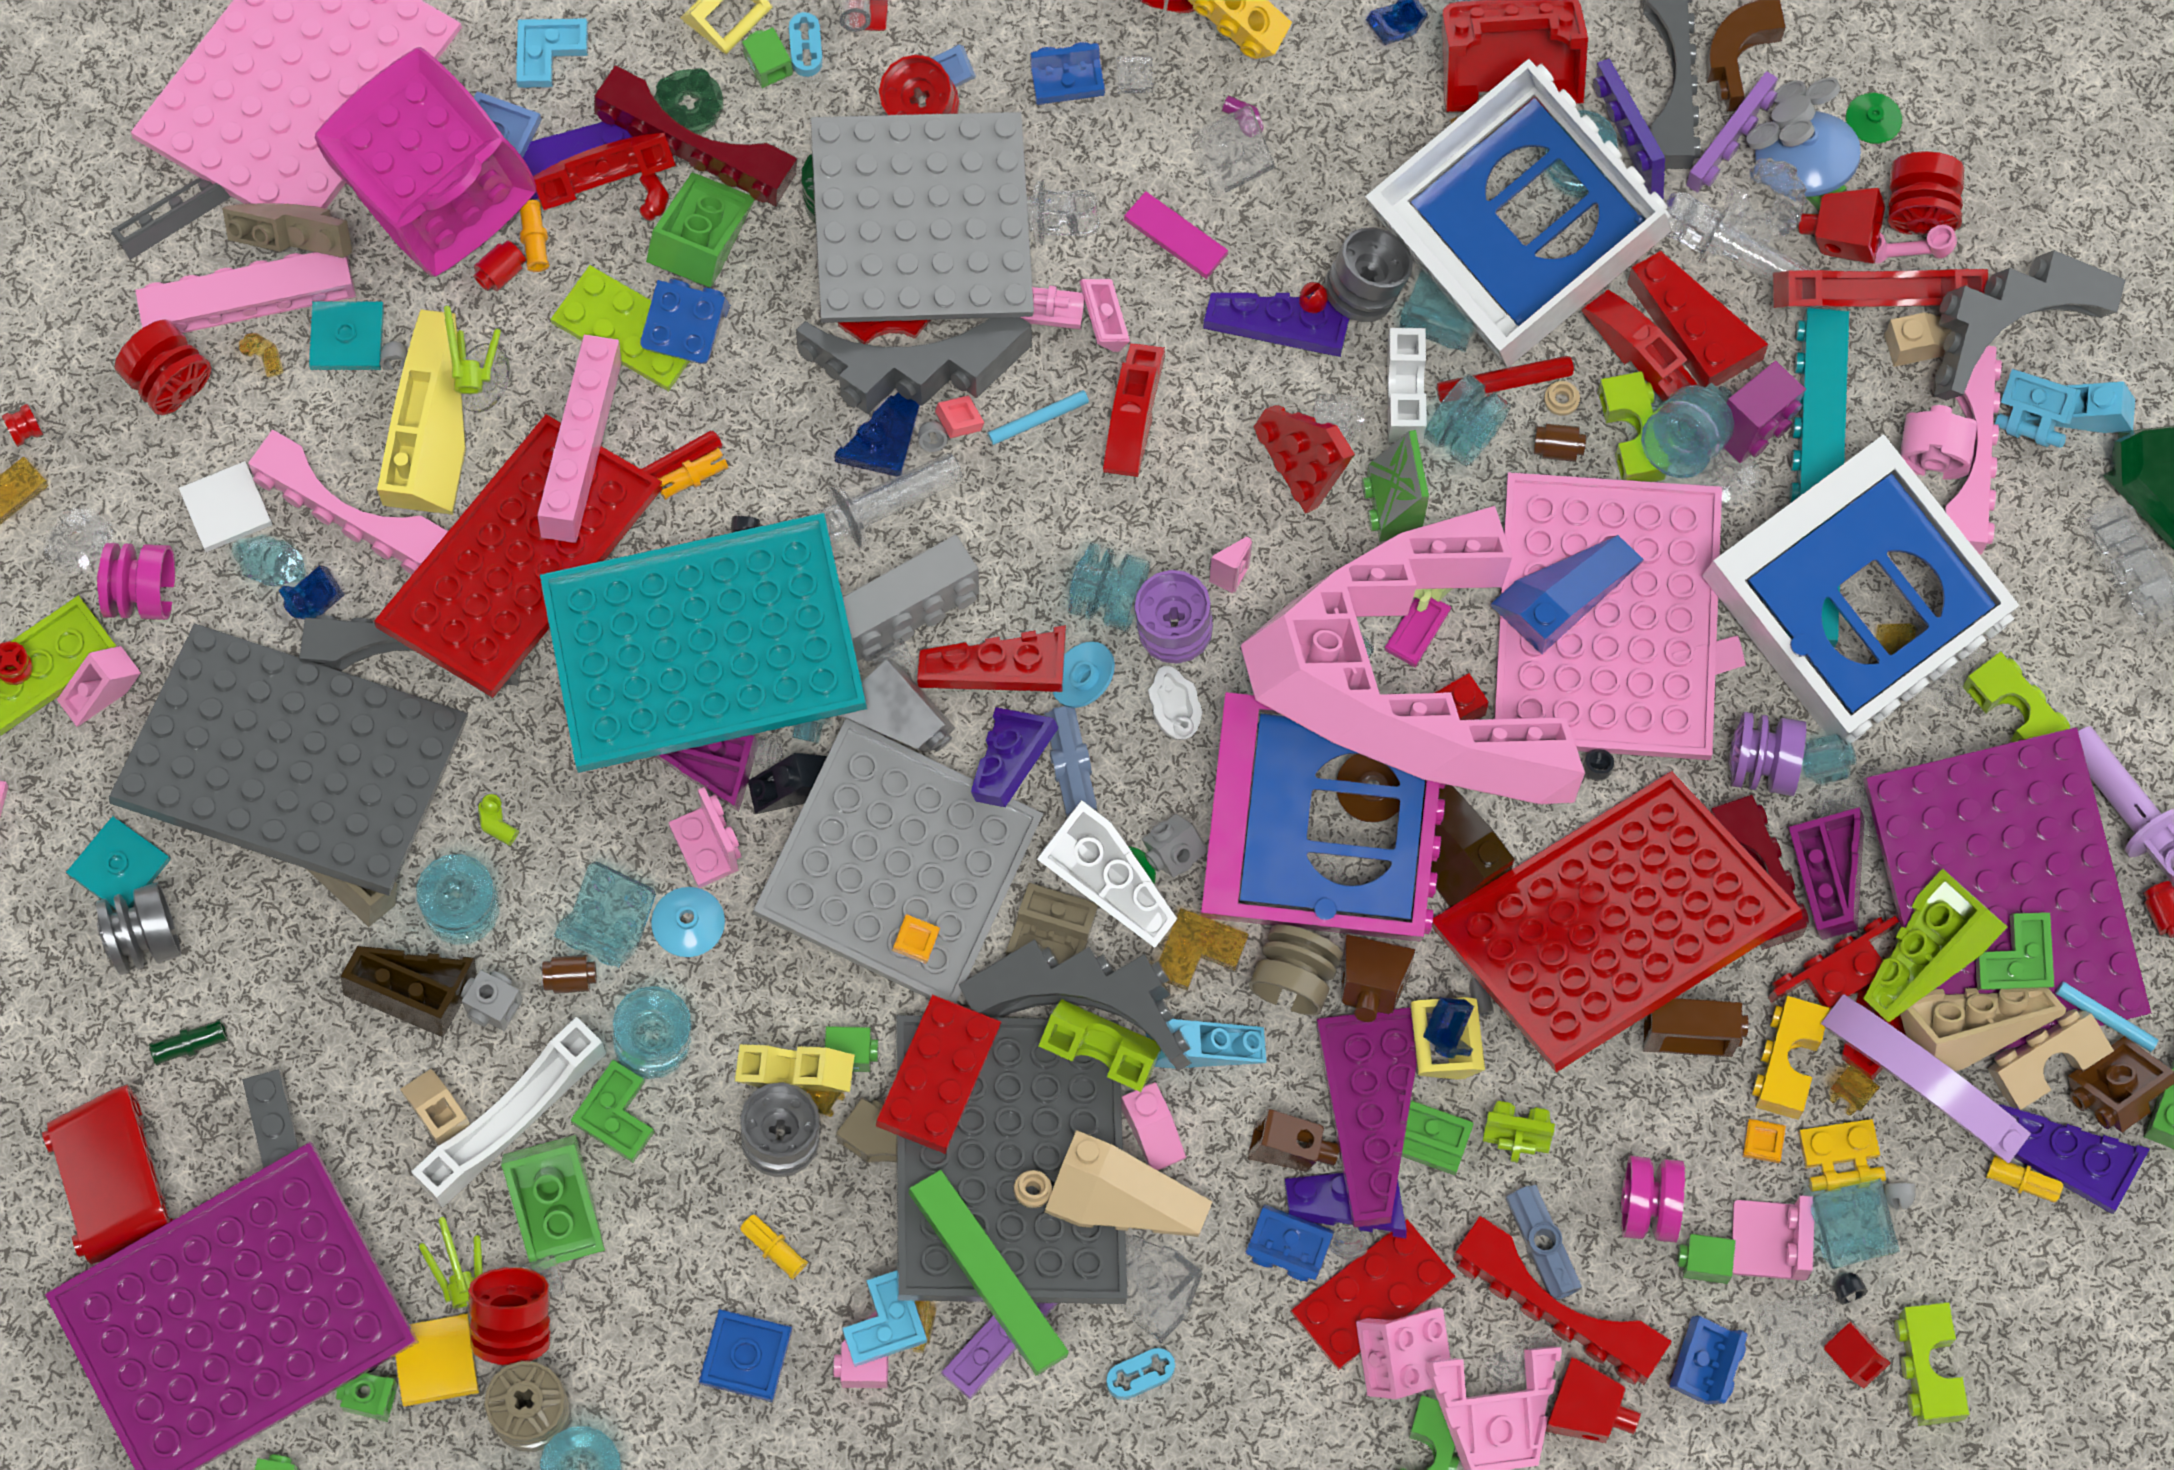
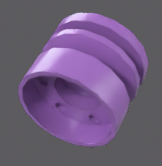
M1168 570L1156 573L1143 583L1137 592L1134 608L1140 641L1146 651L1162 662L1175 664L1193 660L1203 653L1211 641L1213 622L1210 598L1202 582L1187 572ZM1172 620H1179L1178 626L1171 627Z
M1743 712L1739 725L1734 731L1730 748L1731 786L1741 788L1745 774L1748 772L1750 773L1749 789L1756 790L1761 776L1767 775L1770 793L1794 796L1804 756L1806 722L1781 718L1775 733L1769 732L1768 716L1761 714L1757 729L1753 730V713Z

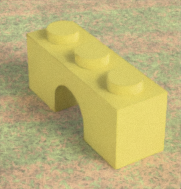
M740 1044L735 1082L759 1088L767 1084L784 1082L809 1091L850 1092L855 1055L827 1047L797 1046V1051L769 1045Z

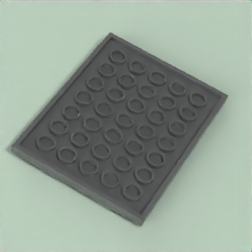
M194 623L109 795V804L389 896L459 741L468 713L314 662H301L299 657Z
M896 1016V1075L922 1016ZM991 1017L1001 1021V1026L946 1154L896 1135L897 1301L984 1302L908 1194L909 1188L942 1170L1034 1303L1126 1304L1128 1298L1125 1230H1115L1113 1226L1093 1225V1228L1079 1227L1045 1213L1047 1203L1038 1208H1029L1022 1205L1014 1195L1016 1179L1022 1173L1032 1170L1046 1175L1051 1182L1053 1190L1076 1130L1112 1144L1123 1151L1121 1083L1108 1078L1109 1068L1096 1058L1079 1055L1073 1061H1070L1039 1047L1049 1019ZM1109 1020L1119 1025V1020ZM1034 1186L1026 1188L1027 1193L1031 1195L1039 1193V1190Z

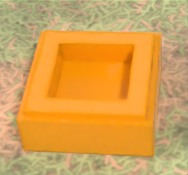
M906 914L892 951L926 964L940 927Z
M1749 1119L1742 1157L1780 1163L1786 1126Z

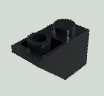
M793 753L748 781L755 814L805 804L827 756Z

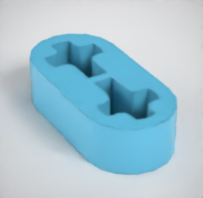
M806 12L798 13L789 22L791 61L793 70L797 74L810 77L817 74L823 64L820 24L813 14ZM803 23H807L808 28H810L808 30L809 40H802L799 29ZM803 49H810V57L813 60H811V65L804 66L803 61H801L803 60Z
M1155 1348L1119 1363L1111 1368L1107 1375V1389L1113 1397L1127 1400L1165 1384L1174 1375V1358L1167 1350ZM1157 1357L1160 1362L1165 1360L1168 1362V1365L1164 1368L1165 1374L1161 1376L1156 1371L1144 1375L1143 1370L1152 1366V1358ZM1123 1372L1125 1377L1138 1373L1139 1378L1130 1382V1390L1124 1391L1121 1386L1115 1388L1113 1385L1117 1381L1118 1373Z

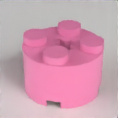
M1934 405L1930 411L1908 413L1905 418L1900 455L1917 475L1925 476L1926 470L1943 472V479L1945 480L1962 478L1970 472L1978 423L1973 419L1952 414V409L1944 405Z

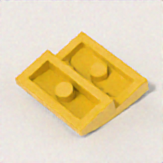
M468 1314L410 1324L419 1342L395 1356L403 1407L479 1393L476 1363L470 1345L471 1332Z

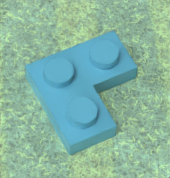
M518 19L516 75L518 88L552 87L553 56L588 55L587 19Z
M897 1270L867 1280L878 1316L842 1328L854 1367L927 1343L914 1301H897Z

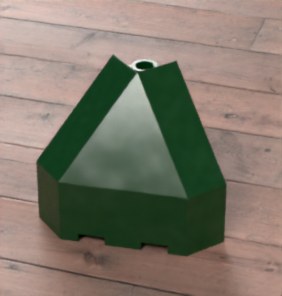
M2174 425L2118 432V440L2114 441L2112 450V461L2115 464V469L2105 473L2103 476L2174 550Z

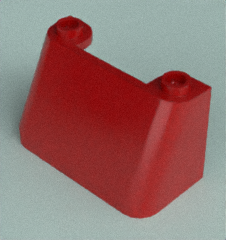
M1479 0L1454 2L1445 6L1442 14L1444 103L1446 112L1467 111L1478 102L1479 92H1490L1528 59L1536 67L1542 64L1554 78L1552 82L1557 87L1558 92L1564 89L1576 104L1584 103L1588 34L1582 7L1578 0Z
M128 1084L114 1088L47 1122L48 1130L42 1132L48 1153L54 1152L76 1227L77 1234L72 1236L76 1254L78 1257L85 1256L90 1265L109 1258L173 1221V1218L168 1219L167 1202L160 1189L143 1131L145 1127L139 1117L142 1116L140 1104Z

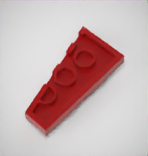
M1066 625L1053 627V632L1036 634V630L1021 633V637L1001 641L1000 637L987 638L984 643L968 646L964 642L920 650L917 676L918 687L1062 692Z

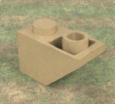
M432 1069L400 1089L438 1146L470 1125L460 1106Z

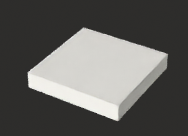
M246 461L179 488L205 552L272 526Z

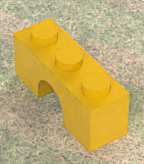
M1790 996L1786 997L1782 1007L1775 1006L1770 1022V1027L1776 1028L1773 1041L1766 1040L1761 1056V1061L1767 1062L1764 1075L1757 1074L1752 1090V1095L1758 1097L1755 1108L1796 1120L1800 1119L1804 1112L1812 1077L1798 1073L1791 1067L1788 1061V1052L1794 1048L1818 1050L1826 1028L1821 1023L1829 1014L1831 1008Z

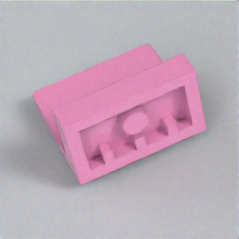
M705 787L698 789L701 808L668 822L698 888L739 871L737 859L741 858L738 849L739 843L731 826L724 828L727 825L717 796L712 795L709 797Z
M1799 1196L1795 1204L1736 1200L1733 1204L1732 1239L1736 1240L1733 1275L1806 1281L1813 1271L1815 1197Z
M1435 1307L1396 1320L1367 1318L1356 1322L1367 1396L1400 1399L1432 1389L1433 1385L1426 1369V1362L1451 1359L1442 1308Z

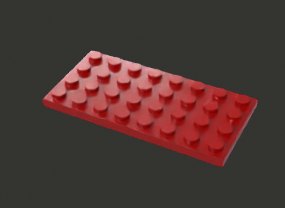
M547 414L544 415L374 620L375 627L492 698H494L550 628L540 575L604 561L663 489L661 486L662 481L600 446L577 542L541 538L537 515L561 422Z

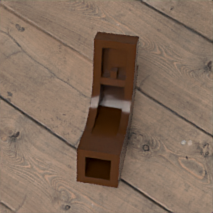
M1756 0L1739 7L1725 18L1713 37L1706 63L1707 83L1717 81V96L1719 101H1725L1727 111L1737 110L1745 97L1738 66L1739 56L1745 50L1756 45L1782 42L1786 25L1780 0Z

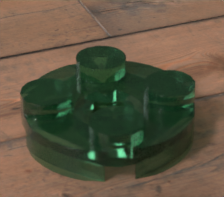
M705 69L679 70L671 73L666 78L660 79L657 83L655 100L673 120L691 132L701 134L708 131L720 117L724 107L722 90L716 80L710 77V74ZM690 95L691 98H697L698 101L694 102V108L688 109L686 105L680 106L679 103L684 101L683 97Z

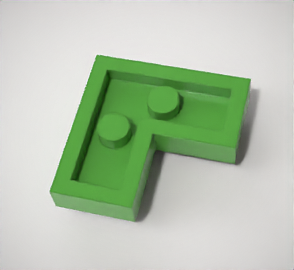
M2050 913L2010 914L2012 951L1984 952L1976 959L1977 990L2054 987Z
M612 1060L571 1118V1123L634 1163L654 1134V1130L626 1112L628 1106L645 1084L644 1079L615 1060Z

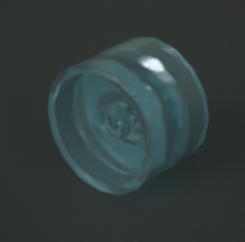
M1470 374L1462 378L1445 397L1431 418L1424 435L1427 440L1438 448H1443L1451 443L1450 456L1463 466H1468L1475 461L1495 437L1511 409V403L1497 393H1492L1484 398L1486 385Z

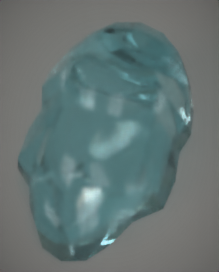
M260 534L256 537L238 539L232 544V554L240 565L243 576L249 579L260 581L264 585L273 587L290 582L298 583L306 576V569L304 568L301 554L284 540L277 541L270 536Z

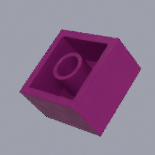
M1775 360L1727 400L1710 436L1739 463H1742L1750 455L1756 458L1769 445V439L1774 435L1780 438L1792 426L1793 423L1790 419L1801 409L1802 404L1800 400L1806 388Z

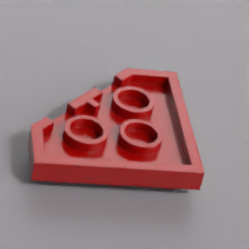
M1279 405L1266 408L1253 427L1258 440L1265 446L1276 470L1282 474L1291 489L1293 498L1300 504L1305 514L1320 506L1355 455L1337 425L1329 422L1325 424L1317 423L1314 417L1299 412L1294 414L1285 411V407Z

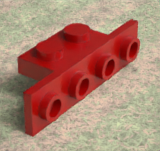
M1896 916L1887 921H1884L1882 917L1874 920L1863 928L1866 934L1856 940L1850 935L1833 946L1835 953L1825 959L1819 954L1803 965L1805 971L1793 977L1791 973H1788L1772 984L1774 990L1767 998L1773 1003L1804 983H1807L1822 1006L1833 1008L1843 994L1851 997L1872 983L1883 960L1871 942L1893 930L1899 923V920Z

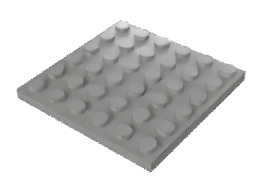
M1021 112L811 117L821 323L1033 317L1034 306Z
M846 718L752 914L928 999L935 995L956 1004L961 993L959 984L966 981L1043 813L1012 798L1005 808L976 802L971 793L973 779ZM906 914L940 927L926 964L892 951Z

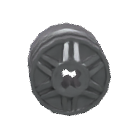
M1360 228L1350 233L1325 277L1324 287L1327 290L1328 301L1336 311L1349 319L1359 322H1375L1385 317L1393 307L1400 291L1411 275L1413 261L1409 249L1401 239L1389 231L1379 228Z
M158 882L134 889L135 907L128 908L126 901L120 894L114 896L116 913H113L106 898L96 902L98 914L97 927L107 957L111 959L119 975L129 973L130 971L127 955H131L137 969H142L144 967L143 950L149 949L157 963L181 956L177 934L172 935L170 930L175 929L171 912Z
M784 1082L773 1083L754 1091L744 1103L740 1117L741 1141L744 1155L750 1165L762 1174L785 1177L802 1171L815 1158L818 1149L820 1130L818 1107L812 1097L796 1085ZM780 1129L784 1130L785 1133L781 1141L776 1140L777 1130Z

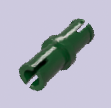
M217 1019L214 1022L191 1030L188 1027L180 1029V1034L149 1043V1049L155 1065L158 1066L161 1063L184 1055L193 1057L197 1055L198 1050L221 1042H227L228 1038L222 1020Z

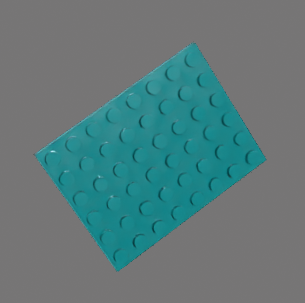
M824 513L540 575L573 755L578 773L867 709Z

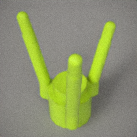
M446 305L444 306V315L452 361L454 390L462 394L481 393L483 391V382L491 381V367L501 330H494L484 366L480 368L478 361L466 360L464 332L462 330L457 331L456 341L451 308Z
M440 1217L438 1221L454 1275L448 1278L450 1284L446 1281L427 1246L424 1243H420L419 1249L443 1291L445 1302H451L454 1309L466 1307L467 1302H469L468 1290L470 1283L478 1275L483 1274L481 1238L479 1235H475L473 1238L474 1277H472L470 1271L462 1272L445 1217Z

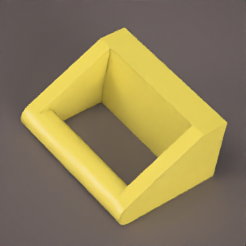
M697 0L680 18L724 54H727L772 9V5L768 0H751L756 5L724 38L705 20L723 0Z
M1463 997L1417 1000L1410 1003L1419 1076L1466 1079L1485 1070L1477 999ZM1426 1013L1444 1015L1449 1060L1447 1064H1432Z

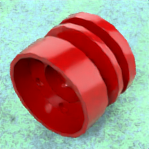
M914 54L901 57L887 68L881 78L879 96L881 105L888 115L958 114L960 100L957 88L942 65L928 56ZM921 96L926 98V105L924 107L919 106L918 98Z
M1930 151L1912 152L1895 159L1890 167L1889 189L1892 192L1888 203L1890 207L1888 212L1890 227L1899 233L1910 235L1914 232L1916 235H1928L1929 231L1938 225H1948L1954 231L1959 229L1963 216L1961 212L1963 200L1960 195L1964 189L1965 172L1962 162L1954 156Z
M164 319L154 321L135 333L121 348L114 365L116 373L131 389L138 390L140 398L147 402L149 408L158 415L175 412L182 406L181 403L201 391L208 381L212 369L210 362L199 354L197 348L188 345L186 337L171 321Z
M504 1267L478 1275L470 1283L468 1290L469 1313L472 1317L470 1322V1345L477 1357L483 1361L498 1365H510L520 1361L530 1362L541 1357L549 1349L551 1342L550 1318L548 1316L550 1307L549 1284L544 1276L536 1271L525 1268Z

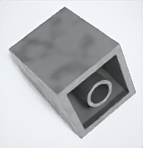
M887 659L862 681L867 709L840 715L925 752L933 749L938 752L952 740L950 733L955 729L951 722L900 665Z

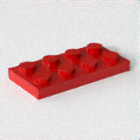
M932 995L876 1120V1127L946 1154L999 1032L1001 1021Z
M1408 1219L1405 1220L1406 1238L1394 1237L1393 1232H1390L1290 1312L1338 1371L1361 1354L1357 1321L1367 1318L1396 1320L1409 1316L1456 1277Z

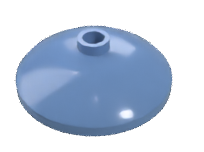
M1815 111V115L1811 120L1814 126V133L1804 143L1787 147L1782 144L1779 138L1772 145L1755 150L1758 171L1768 184L1790 195L1808 197L1830 193L1846 184L1853 177L1859 166L1861 155L1860 142L1854 130L1846 122L1834 115Z

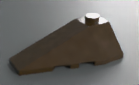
M1425 780V786H1424V796H1423L1422 815H1421L1420 834H1419V844H1418V845H1419V848H1420V840H1421V830H1422V820H1423V811H1424V801H1425V791H1426V782H1427V780ZM1446 784L1444 789L1439 788L1438 799H1445V806L1441 825H1435L1434 835L1441 836L1439 858L1431 863V872L1437 873L1436 890L1447 905L1452 907L1512 870L1515 859L1493 829L1456 788Z

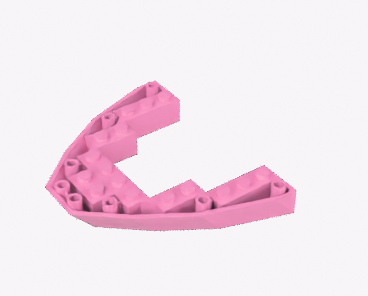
M1495 506L1396 535L1334 571L1292 600L1240 645L1256 701L1332 743L1418 778L1536 804H1557L1575 802L1585 774L1566 717L1460 720L1451 693L1379 694L1356 617L1408 616L1416 589L1503 587L1512 555Z

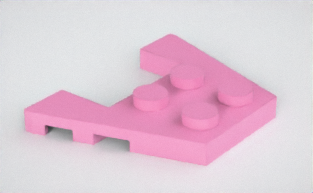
M1550 1346L1524 1350L1526 1390L1466 1397L1463 1359L1453 1358L1426 1362L1427 1372L1464 1470H1510L1539 1466L1548 1422L1545 1411L1548 1397L1554 1392L1556 1380H1553L1552 1377L1555 1362H1560L1561 1347Z

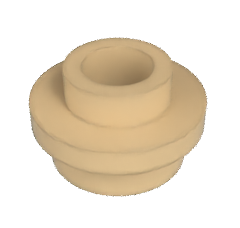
M1558 381L1547 388L1544 402L1547 409L1553 414L1566 416L1577 409L1580 402V394L1577 388L1570 382ZM1563 394L1567 396L1568 402L1565 404L1559 403L1555 397Z
M1035 1170L1026 1171L1016 1179L1014 1195L1022 1205L1029 1208H1038L1048 1202L1052 1193V1185L1049 1178L1042 1172ZM1034 1186L1039 1190V1193L1031 1195L1027 1193L1026 1188Z

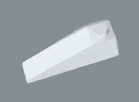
M1081 800L1041 851L1037 860L1155 948L1177 920V917L1113 824Z

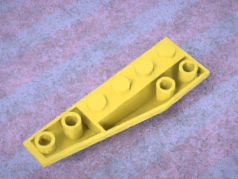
M420 309L396 395L377 491L383 506L453 515L466 451L462 393L454 390L452 361L444 312ZM451 313L457 341L456 315Z

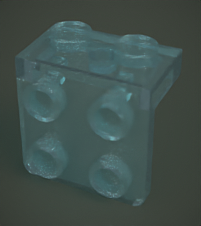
M1421 270L1411 298L1404 305L1399 328H1426L1427 340L1439 343L1447 348L1466 352L1474 331L1473 324L1467 322L1428 275Z
M592 862L587 868L573 911L558 924L554 937L564 941L573 949L583 950L597 957L603 964L620 968L636 952L656 896L655 890L600 862Z
M1881 1178L1841 1187L1813 1196L1811 1212L1815 1223L1820 1227L1823 1239L1821 1242L1822 1255L1829 1262L1832 1269L1900 1252Z

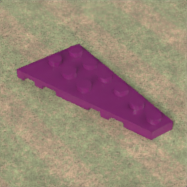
M1411 1007L1395 1009L1391 1014L1377 1012V1017L1373 1022H1362L1354 1014L1317 1019L1316 1028L1353 1228L1391 1223L1417 1066Z

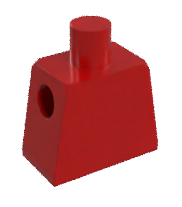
M1879 188L1825 194L1821 200L1819 214L1802 213L1800 215V234L1815 235L1819 250L1824 255L1875 264L1885 212V203Z
M1572 1357L1562 1380L1546 1431L1606 1443L1613 1427L1634 1435L1641 1413L1621 1406L1626 1390L1623 1385Z

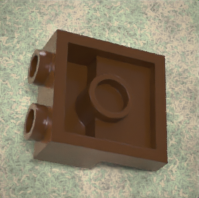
M2125 1036L2111 1045L2114 1052L2083 1071L2077 1069L2068 1075L2071 1088L2070 1098L2073 1104L2081 1111H2085L2088 1108L2092 1110L2097 1121L2105 1129L2115 1127L2122 1133L2151 1113L2149 1101L2174 1084V1071Z

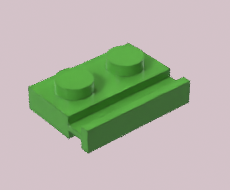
M1411 1101L1402 1157L1456 1176L1474 1123Z

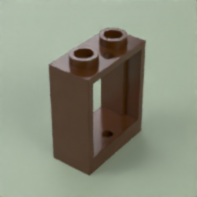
M1674 998L1644 1017L1643 1052L1732 1057L1737 1047H1742L1743 1037H1747L1748 1015H1742V1002Z

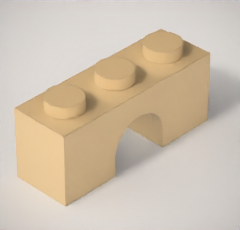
M2072 1009L2057 1019L2058 1024L2047 1031L2046 1029H2040L2026 1038L2027 1044L2019 1049L2011 1048L1995 1057L1996 1063L1987 1069L2011 1107L2021 1110L2052 1091L2043 1073L2044 1065L2052 1055L2063 1053L2071 1067L2083 1071L2114 1052L2092 1013Z

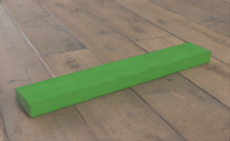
M942 1170L909 1188L908 1194L1033 1373L1037 1376L1067 1358L1069 1351Z

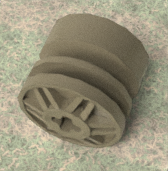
M1277 924L1271 926L1268 934L1269 942L1264 944L1262 951L1269 960L1263 959L1257 962L1249 988L1258 997L1274 1005L1277 1004L1282 989L1297 994L1291 1011L1302 1015L1315 1016L1321 1014L1330 989L1324 981L1334 979L1337 970L1335 967L1339 966L1343 952L1328 939L1311 931L1290 925Z
M520 1361L505 1366L494 1375L486 1389L484 1406L489 1422L501 1440L518 1451L536 1452L549 1448L563 1436L569 1425L571 1407L567 1393L553 1371L538 1362ZM521 1398L525 1400L531 1398L534 1405L531 1409L525 1406L521 1408L518 1402Z

